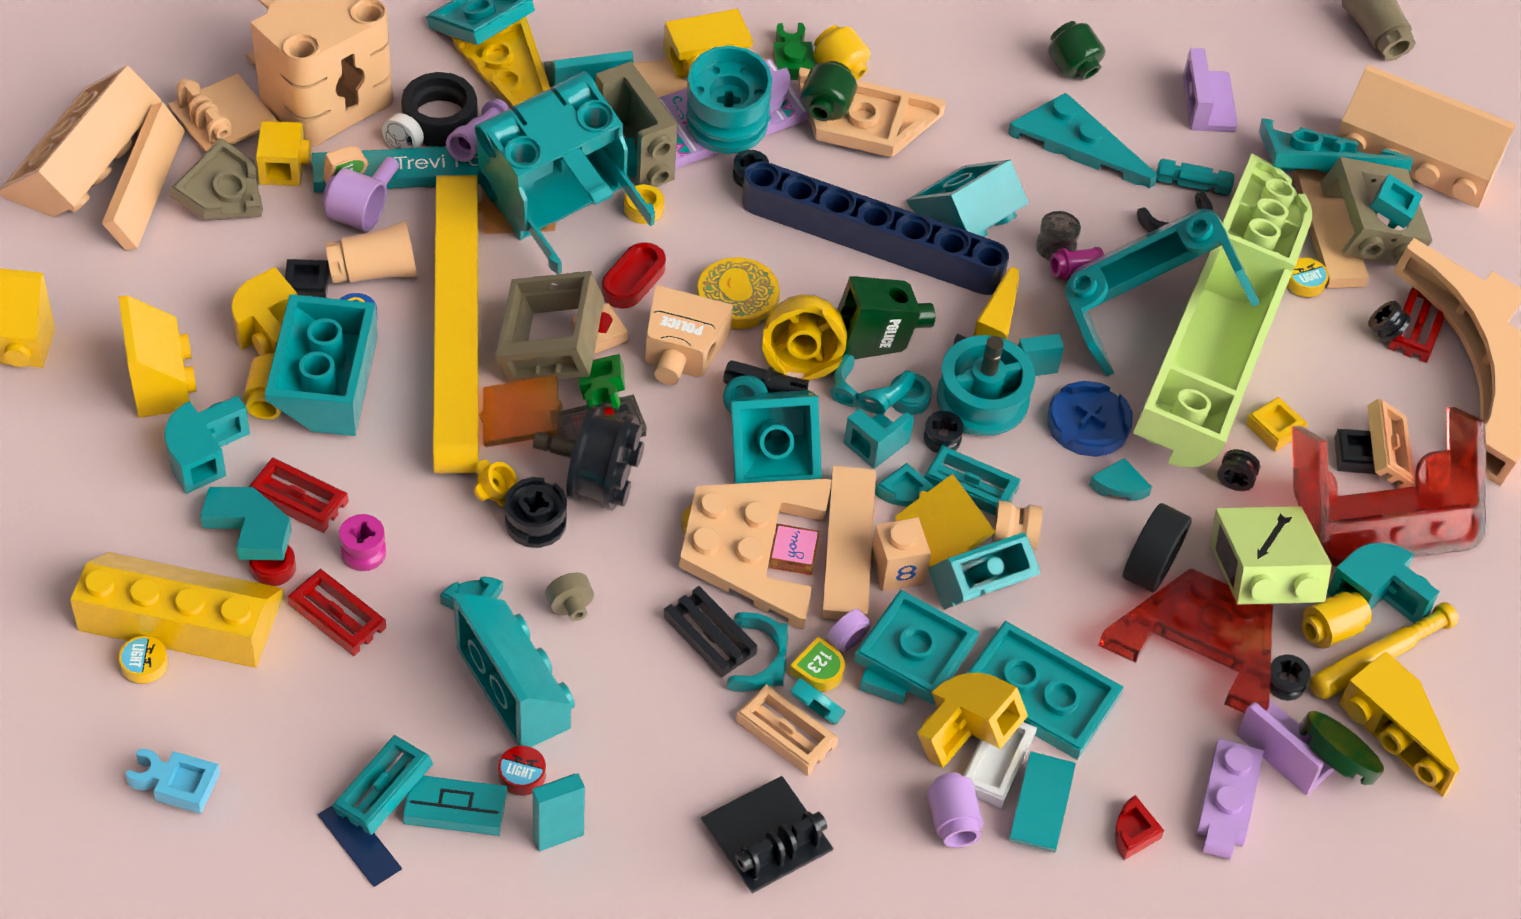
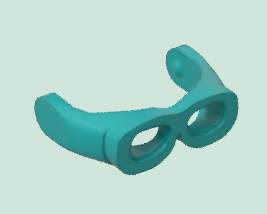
M845 354L842 357V362L835 369L830 395L834 401L840 404L858 407L875 414H885L889 407L911 389L914 384L915 374L912 371L905 370L899 380L892 386L858 393L845 382L855 363L854 356Z
M736 613L734 615V622L740 628L757 629L765 632L774 641L779 653L774 661L759 674L752 676L732 675L728 677L727 688L736 692L760 690L766 684L770 687L784 686L788 623H779L768 616L758 613Z

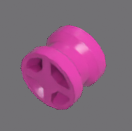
M357 514L345 520L339 529L341 556L344 563L357 571H370L377 568L386 557L383 524L376 517L368 514ZM362 538V542L357 543V540Z

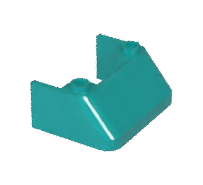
M1195 210L1078 267L1071 274L1065 287L1066 297L1086 345L1106 376L1114 374V371L1088 310L1220 246L1223 247L1252 307L1260 304L1220 217L1213 210Z

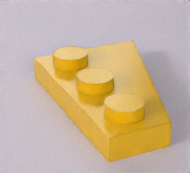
M526 16L479 45L452 37L456 50L499 98L508 105L509 109L547 89H551Z

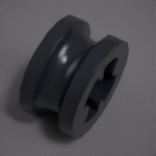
M745 150L738 153L733 163V180L735 183L743 188L746 168L755 162H769L767 156L756 150Z
M1390 301L1380 306L1372 314L1368 321V326L1374 332L1378 331V337L1383 342H1389L1400 336L1407 329L1411 316L1407 312L1401 311V305L1398 302Z
M938 411L931 414L926 421L923 435L926 446L938 453L942 445L956 451L961 444L964 432V424L961 418L949 411ZM940 429L949 431L947 436H942L938 433Z
M1239 449L1229 450L1222 459V464L1217 473L1218 479L1229 489L1235 491L1250 490L1254 487L1257 479L1256 476L1260 471V461L1250 452Z
M1279 655L1273 659L1265 677L1266 687L1273 696L1280 700H1296L1303 695L1306 689V685L1310 680V669L1303 659L1295 655ZM1281 672H1286V677L1292 674L1296 678L1295 683H1290L1289 678L1286 681L1282 680L1279 677Z

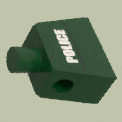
M849 276L837 308L841 313L847 331L846 350L843 356L848 354L854 356V359H861L904 351L907 349L914 329L932 328L934 326L936 315L933 304L918 303L911 284L907 281Z

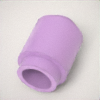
M946 773L937 777L927 790L937 835L943 838L946 846L952 848L965 847L977 842L981 837L980 829L983 826V819L973 781L959 773Z

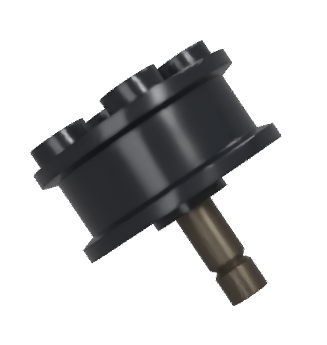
M593 405L582 422L576 441L558 436L552 437L550 434L537 431L533 441V448L545 452L549 450L550 453L571 458L566 485L568 499L577 501L581 496L602 501L604 509L613 511L617 505L622 507L626 505L631 489V481H628L631 467H638L644 451V442L640 441L642 425L639 424L637 416L629 415L625 420L604 415L602 407Z

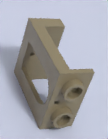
M1339 157L1320 185L1324 195L1344 199L1355 234L1342 249L1343 255L1398 264L1413 238L1427 246L1431 244L1433 240L1420 203L1413 219L1404 230H1395L1383 224L1375 211L1370 208L1380 184L1388 174H1391L1415 190L1408 169Z

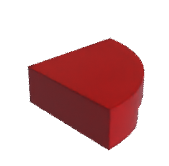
M1134 795L1123 805L1115 825V842L1120 855L1126 860L1162 838L1164 829L1139 798Z

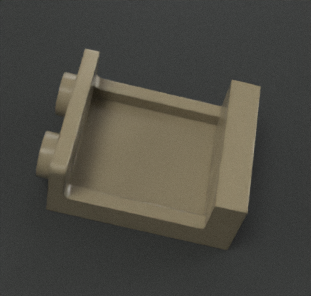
M631 61L596 73L595 84L623 123V134L626 138L634 137L637 152L636 185L646 184L660 187L667 182L675 180L678 126L675 119Z

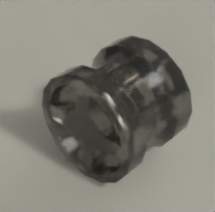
M1052 211L1042 218L1040 234L1037 239L1036 248L1038 253L1050 261L1051 255L1057 253L1060 248L1076 251L1077 240L1081 230L1079 220L1074 215L1064 211Z

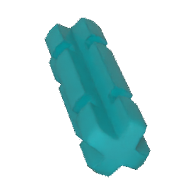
M1165 158L1160 159L1156 170L1158 174L1156 180L1158 182L1171 184L1173 180L1177 181L1178 186L1207 192L1209 188H1212L1214 193L1230 195L1234 184V174L1232 172L1219 170L1218 173H1213V168L1184 162L1179 166L1176 165V161Z

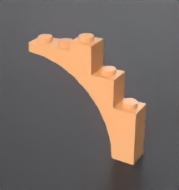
M1413 238L1393 273L1417 289L1438 310L1440 309L1444 313L1446 320L1460 337L1472 361L1480 394V419L1476 439L1464 464L1501 486L1521 457V331L1509 324L1521 305V288L1493 271L1486 280H1483Z

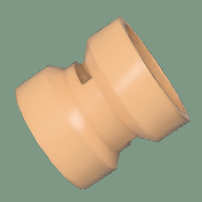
M998 500L993 526L996 533L992 535V543L1024 532L1029 539L1032 549L1036 550L1041 531L1043 507L1029 504L1025 508L1015 507L1010 501Z

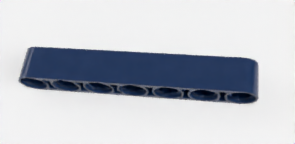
M755 162L750 164L745 170L742 196L743 207L748 212L979 294H993L1006 274L1009 252L1003 244L769 162Z

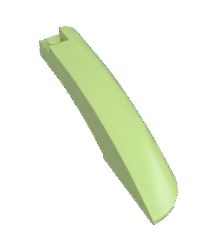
M1251 154L1222 223L1260 304L1252 307L1223 247L1220 246L1209 251L1133 434L1143 437L1153 444L1171 449L1172 453L1168 463L1179 467H1197L1210 463L1218 457L1224 448L1256 361L1291 274L1296 266L1312 221V209L1306 194H1297L1295 188L1291 185L1293 179L1278 167H1273L1272 163L1254 154Z

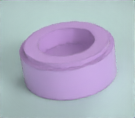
M854 609L844 615L827 634L826 641L839 652H846L866 635L870 629L871 621L860 609Z

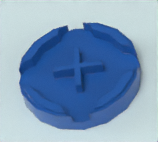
M1080 381L1064 386L1059 394L1054 395L1049 404L1047 425L1052 437L1065 449L1078 455L1097 457L1111 454L1125 444L1132 429L1133 412L1128 401L1120 393L1118 397L1115 393L1110 392L1111 387L1099 382Z

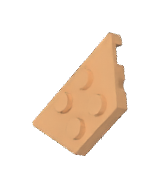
M800 67L798 76L800 91H802L810 69ZM856 80L858 86L848 113L842 119L819 121L810 114L808 117L815 140L893 157L943 116L946 100Z

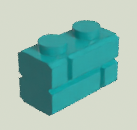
M1023 532L945 559L929 567V574L941 606L945 610L1033 578L1040 574V568L1029 539Z

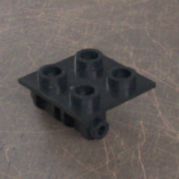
M783 776L701 817L702 822L752 894L834 849L822 832L827 829V822L820 812L812 814L807 811Z

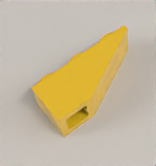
M1385 651L1349 680L1339 705L1346 710V713L1354 722L1363 725L1372 733L1389 753L1396 755L1409 766L1421 782L1431 786L1444 797L1451 788L1460 768L1421 681Z

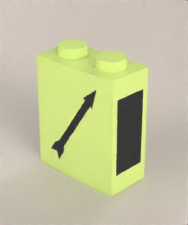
M1302 506L1216 508L1210 546L1237 605L1325 602L1332 564Z

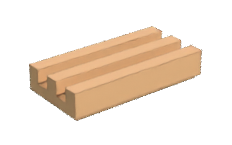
M1377 399L1367 405L1375 473L1380 476L1386 474V480L1390 483L1396 481L1397 487L1403 491L1414 485L1415 481L1407 418L1383 400Z
M767 684L736 715V722L807 776L814 770V765L817 762L820 764L825 758L826 752L828 750L832 751L837 746L838 736ZM763 702L767 703L769 706H771L773 709H775L777 712H779L781 715H783L785 718H787L801 730H803L816 741H818L819 744L816 746L802 734L797 732L795 730V726L790 724L784 718L777 717L775 714H773L771 711H769L761 704Z

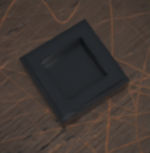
M287 259L285 279L297 292V295L327 298L330 274L328 260Z
M1337 429L1334 436L1337 470L1341 472L1377 474L1374 467L1370 431Z

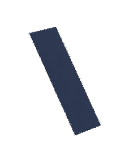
M332 806L317 814L373 887L402 870V867L375 833L370 835L363 830L362 826L359 825L357 827L350 823L348 817L342 818L337 815Z

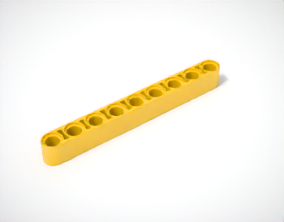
M436 175L434 474L477 473L475 466L479 462L477 175Z

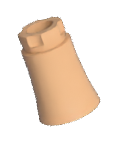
M407 220L367 233L342 237V242L333 241L325 243L333 283L344 282L348 279L352 283L379 278L417 277Z

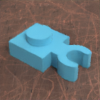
M149 749L137 750L138 764L150 768L143 773L128 770L125 775L130 787L136 790H148L155 787L154 795L156 801L196 813H202L220 775L217 763L173 751L167 763L160 761L158 755Z

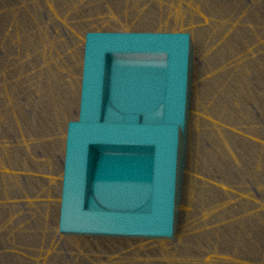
M1030 751L1009 841L1056 852L1075 771V762Z

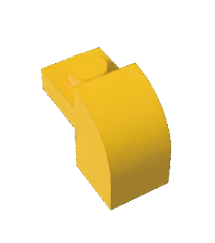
M276 267L246 281L236 291L232 300V314L237 343L241 350L254 345L260 356L268 353L275 354L289 295H297V292Z
M966 673L948 679L933 690L932 695L938 709L934 714L927 717L917 734L929 761L944 768L971 735L1001 749L1028 717V714L1016 686L989 674Z

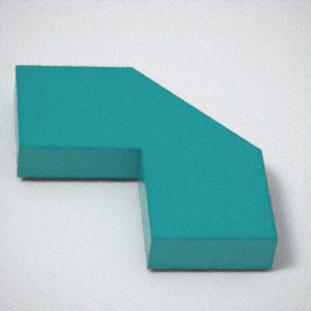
M209 487L200 515L202 528L241 529L236 547L239 560H284L292 530L290 518L254 487Z

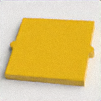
M953 473L928 492H920L919 499L894 516L897 521L919 518L931 552L930 567L950 557L973 550L996 533Z

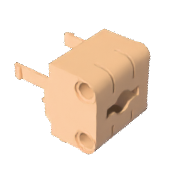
M258 0L268 11L266 14L250 22L254 50L246 53V58L253 66H256L260 100L278 122L302 123L304 139L311 140V146H317L378 111L388 108L392 104L393 90L386 6L381 1Z

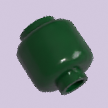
M1070 21L1053 32L1050 37L1052 42L1049 45L1048 53L1066 78L1070 79L1080 76L1082 80H1086L1099 72L1102 67L1100 62L1104 58L1106 50L1090 25L1087 23L1077 24L1075 21Z
M829 61L817 64L810 70L802 88L800 99L803 107L816 120L834 121L842 119L848 113L858 85L847 66L836 61Z

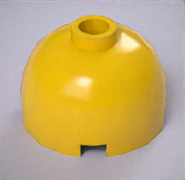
M799 294L786 298L772 309L764 324L762 350L767 362L777 372L787 375V372L804 373L801 378L804 380H814L827 376L838 368L846 350L847 331L841 313L829 301L816 295Z

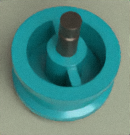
M990 335L965 338L954 344L944 356L941 378L936 393L939 408L941 411L952 412L961 418L964 424L963 433L989 436L1008 432L1018 426L1028 412L1030 395L1036 378L1034 365L1029 356L1019 346L1006 339Z

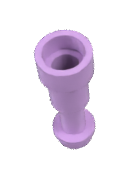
M500 99L488 101L482 107V116L480 118H473L465 126H459L447 137L446 148L449 154L458 161H470L478 154L475 125L509 109L508 105Z

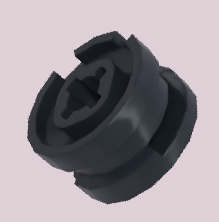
M541 477L522 479L511 486L505 497V527L508 535L516 543L531 548L549 546L558 541L564 534L567 523V498L564 490L556 482L551 485L545 482V478Z

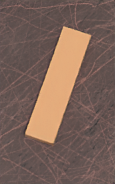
M163 102L151 105L102 221V224L126 251L138 248L185 132V129Z
M1299 169L1291 172L1297 193L1306 194L1311 205L1312 221L1309 233L1317 259L1328 271L1329 277L1326 288L1366 287L1369 275L1363 258L1347 256L1342 253V249L1355 234L1344 199L1323 194L1320 183L1327 173L1320 172L1317 169Z
M833 466L822 619L840 620L854 609H860L868 617L876 470Z

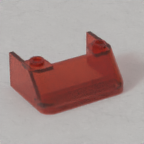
M1448 407L1447 449L1429 452L1419 460L1415 470V487L1338 496L1337 480L1333 473L1328 470L1327 440L1300 425L1292 426L1294 495L1298 506H1302L1332 566H1339L1356 549L1372 543H1388L1400 546L1415 554L1413 557L1415 558L1468 551L1477 547L1482 542L1486 534V428L1484 420L1456 407Z

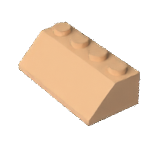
M128 65L88 85L0 188V195L5 199L52 217L67 210H70L72 213L76 212L89 200L90 195L87 191L90 187L98 185L111 173L112 168L109 164L112 160L120 158L133 146L134 142L130 138L135 132L139 133L151 105L160 103L161 99Z
M1367 65L1341 121L1337 136L1359 142L1357 151L1381 155L1384 148L1411 156L1413 159L1410 170L1412 181L1479 208L1495 177L1516 124Z

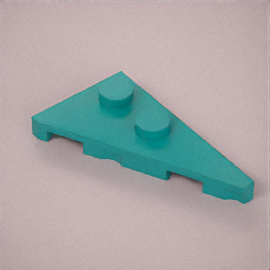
M1067 93L1010 122L1008 134L1019 140L1022 134L1045 142L1044 150L1055 154H1063L1070 160L1099 170L1101 165L1108 166L1123 172L1122 180L1135 185L1151 188L1156 183L1158 174Z
M1261 119L1259 134L1273 167H1278L1281 170L1293 172L1299 169H1317L1320 172L1328 173L1339 157L1408 169L1410 174L1413 162L1411 156L1384 148L1381 155L1368 154L1357 151L1359 143L1357 141L1330 134L1317 133L1302 127L1290 134L1275 130L1273 128L1274 120Z

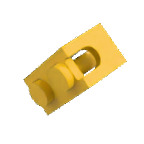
M738 8L666 21L664 25L663 52L667 60H669L677 79L688 77L691 64L700 54L714 47L732 45L749 48L753 46V38Z

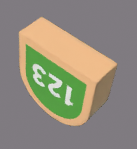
M354 146L329 152L325 158L323 179L327 184L329 179L337 175L343 168L363 174L367 169L368 161L361 149Z

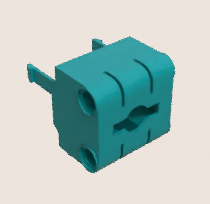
M581 72L551 87V89H547L511 107V109H507L475 125L479 165L477 175L483 191L499 209L519 240L530 235L533 237L547 257L548 267L556 274L562 273V261L540 230L592 203L597 205L613 197V193L620 190L621 187L649 226L654 225L655 211L652 203L647 205L627 177L628 148L623 138V123L599 92L594 80L587 72Z

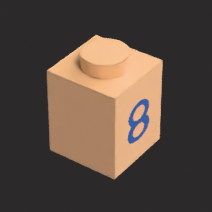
M919 518L875 525L871 560L882 592L925 584L931 552Z

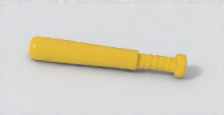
M1447 602L1439 603L1434 607L1433 613L1421 619V621H1417L1409 627L1403 626L1314 674L1309 682L1311 691L1319 699H1328L1346 689L1350 679L1385 651L1393 658H1396L1415 647L1418 641L1441 628L1450 629L1457 625L1459 620L1457 611Z

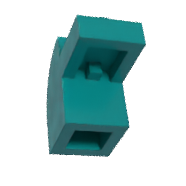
M238 395L224 402L215 403L199 413L189 401L180 406L170 416L165 427V441L170 467L186 494L225 477L226 470L221 447L250 434L246 406Z
M1372 543L1356 549L1336 567L1327 589V594L1332 597L1341 592H1357L1366 599L1371 610L1381 600H1384L1415 624L1430 614L1440 591L1433 587L1426 578L1417 575L1409 569L1415 554L1397 545Z

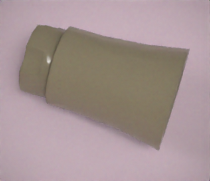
M1342 0V7L1357 22L1374 49L1381 53L1384 60H1397L1414 48L1416 42L1411 32V25L1404 16L1397 0Z

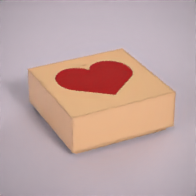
M609 303L603 305L594 355L628 341V330ZM577 316L571 318V327L573 330L575 327Z

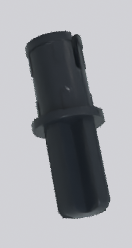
M734 360L727 363L723 375V382L725 384H728L736 377L744 375L755 376L765 384L768 393L808 390L810 380L775 372L772 366H769L768 370Z

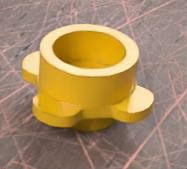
M483 459L475 466V470L478 473L477 485L474 487L475 495L481 501L489 499L497 502L500 507L505 508L506 494L511 486L517 483V476L508 464L504 462L491 464L488 460Z

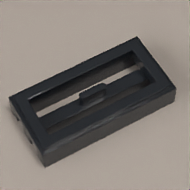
M700 586L692 590L690 597L684 595L679 598L676 606L670 604L664 608V618L721 678L757 654L758 645ZM687 613L703 630L712 643H716L730 659L726 661L683 615Z

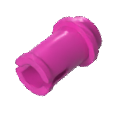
M1100 247L1076 251L1060 248L1057 253L1051 255V272L1056 278L1060 277L1062 280H1069L1071 274L1078 267L1103 256L1104 252Z

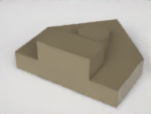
M222 138L170 190L171 198L202 219L261 217L263 211L261 195H259L254 160Z

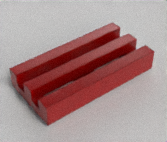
M1412 286L1402 311L1410 315L1416 298L1424 299L1409 339L1401 334L1390 341L1387 349L1395 352L1397 347L1405 350L1403 355L1411 357L1414 353L1420 356L1419 361L1427 363L1445 317L1444 313L1439 309L1425 345L1418 343L1417 341L1432 303Z
M274 457L271 458L248 486L254 487L287 516L322 533H325L328 529L329 520L334 521L339 515L338 509L340 507L344 508L348 503V493ZM273 474L294 485L289 486L272 478L271 476ZM305 490L329 501L328 504L305 494Z
M321 568L287 596L290 607L353 657L360 652L361 644L365 643L368 645L373 640V634L376 631L381 633L386 629L385 618ZM319 585L367 624L364 626L360 625L334 601H330L318 592L315 587ZM306 598H308L310 601H312V602H313L315 605H317L320 609H318L316 606H314V605H313L311 602H309ZM325 613H327L329 616H331V617H332L334 620H336L339 624H337L335 621H333V620H332L330 617H328Z

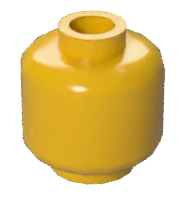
M833 25L816 38L813 58L817 64L829 61L842 63L850 69L856 80H859L868 71L866 64L870 58L871 51L850 26L839 27L838 25Z

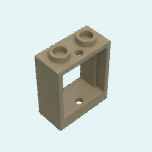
M592 271L511 280L495 355L509 384L590 376L604 297ZM578 309L573 336L528 341L534 313Z

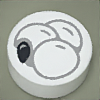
M394 114L382 127L384 140L392 149L418 148L423 143L424 136L420 125L406 114Z

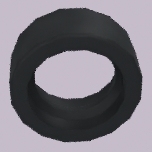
M433 72L423 74L413 79L403 90L401 99L402 113L412 117L420 125L424 136L423 144L439 147L446 146L447 137L456 128L465 126L473 118L478 117L477 95L474 87L466 79L453 73ZM440 100L457 104L462 110L449 117L435 118L420 113L418 108L428 102Z
M1164 503L1158 504L1143 527L1123 570V578L1154 593L1173 564L1189 531L1192 518Z

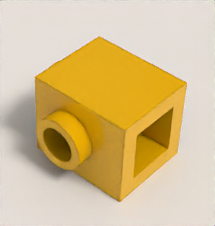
M261 121L256 153L259 185H301L303 164H310L311 140L304 139L302 123Z

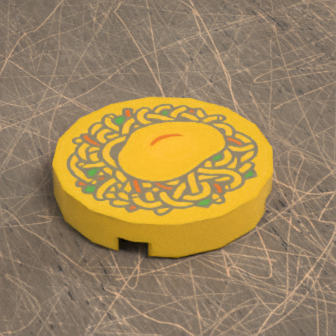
M734 257L714 262L701 273L697 284V295L732 304L731 328L745 329L760 325L761 320L769 316L772 309L778 305L780 289L778 279L768 267L756 260Z

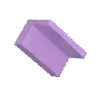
M1190 48L1183 72L1190 129L1192 131L1235 132L1238 123L1230 74L1224 71H1209L1205 48Z
M1267 701L1262 707L1258 703L1253 702L1247 707L1236 735L1250 747L1264 750L1263 758L1304 794L1308 795L1334 771L1332 767L1311 750V746L1307 743L1311 736L1308 733L1305 736L1300 735L1299 724L1273 701Z

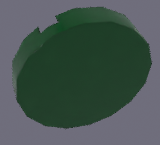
M1309 711L1299 723L1300 735L1305 736L1308 733L1311 736L1307 742L1311 746V750L1341 775L1353 779L1358 774L1362 776L1360 780L1362 785H1372L1384 772V766L1374 751L1354 732L1330 716L1318 711Z

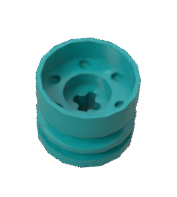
M732 45L714 47L700 54L691 64L687 81L686 121L689 133L698 144L713 152L733 154L757 146L764 138L769 125L773 80L770 68L761 56L747 48Z

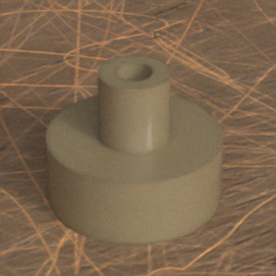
M574 572L553 580L547 586L545 595L551 610L555 614L569 615L572 621H578L587 615L585 607L593 600L594 591L585 574Z

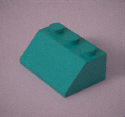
M290 294L265 391V400L312 432L356 436L378 338L375 303Z
M468 593L455 595L456 648L516 745L533 747L571 729V709L575 707L573 696L564 682L558 684L553 677L552 666L546 652L541 647L536 649L530 641V631L522 615L519 613L514 615L505 600Z

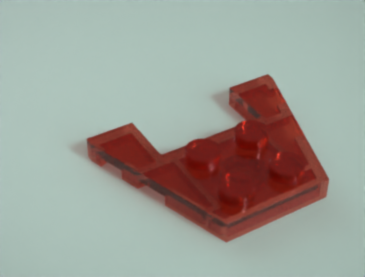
M1188 569L1107 627L1101 635L1098 646L1134 663L1138 660L1152 634L1159 635L1239 672L1228 692L1225 705L1244 714L1247 707L1253 702L1258 703L1266 711L1269 708L1273 605H1237L1228 584L1195 569Z

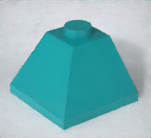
M811 390L774 392L731 400L735 484L822 479L819 399Z

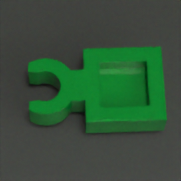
M783 23L777 24L776 42L773 44V61L779 70L788 69L790 80H798L800 67L811 70L815 66L812 42H804L806 29L803 23H798L797 32L794 34L785 32Z
M620 354L594 359L590 376L579 377V387L583 400H586L588 409L593 405L598 406L603 402H611L613 409L620 407L621 401L618 392L625 390L624 365Z

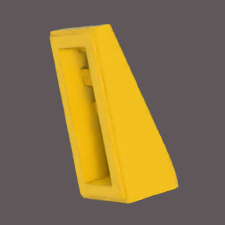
M1015 267L1008 269L977 319L973 336L990 335L1008 339L1019 282V269Z

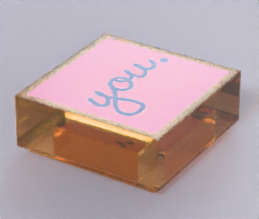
M776 524L768 568L813 575L820 531Z

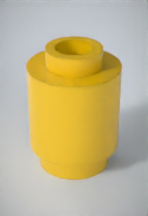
M274 353L261 355L252 360L243 396L248 413L263 420L275 419L281 413V410L265 400V391Z
M1341 592L1327 598L1325 602H1318L1307 607L1303 613L1302 630L1305 637L1311 643L1326 649L1362 633L1365 626L1371 622V609L1361 594L1357 592Z

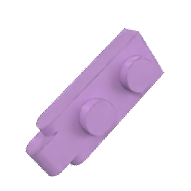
M1218 738L1196 831L1197 834L1205 836L1202 852L1230 860L1235 844L1244 845L1264 750Z

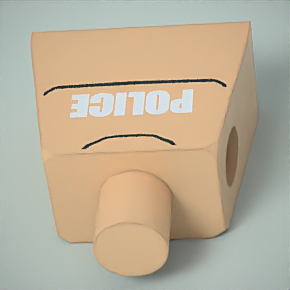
M656 285L647 330L645 361L649 365L657 366L654 372L656 379L666 385H675L678 383L682 373L694 377L704 376L731 333L733 305Z

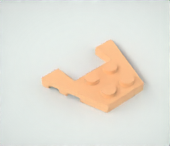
M811 479L696 486L678 567L728 593L732 589L754 600L753 606L768 613L771 609L789 618V625L798 629H804L812 587L768 578L766 576L778 513L824 521L832 480Z

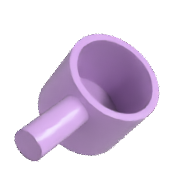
M386 157L372 177L348 168H343L337 175L332 176L323 193V205L325 206L327 218L365 232L371 231L383 212L387 197L386 185L398 170V161L392 157Z

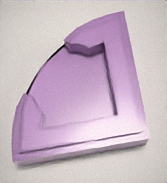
M787 68L771 72L773 82L769 114L777 111L788 96L790 74Z

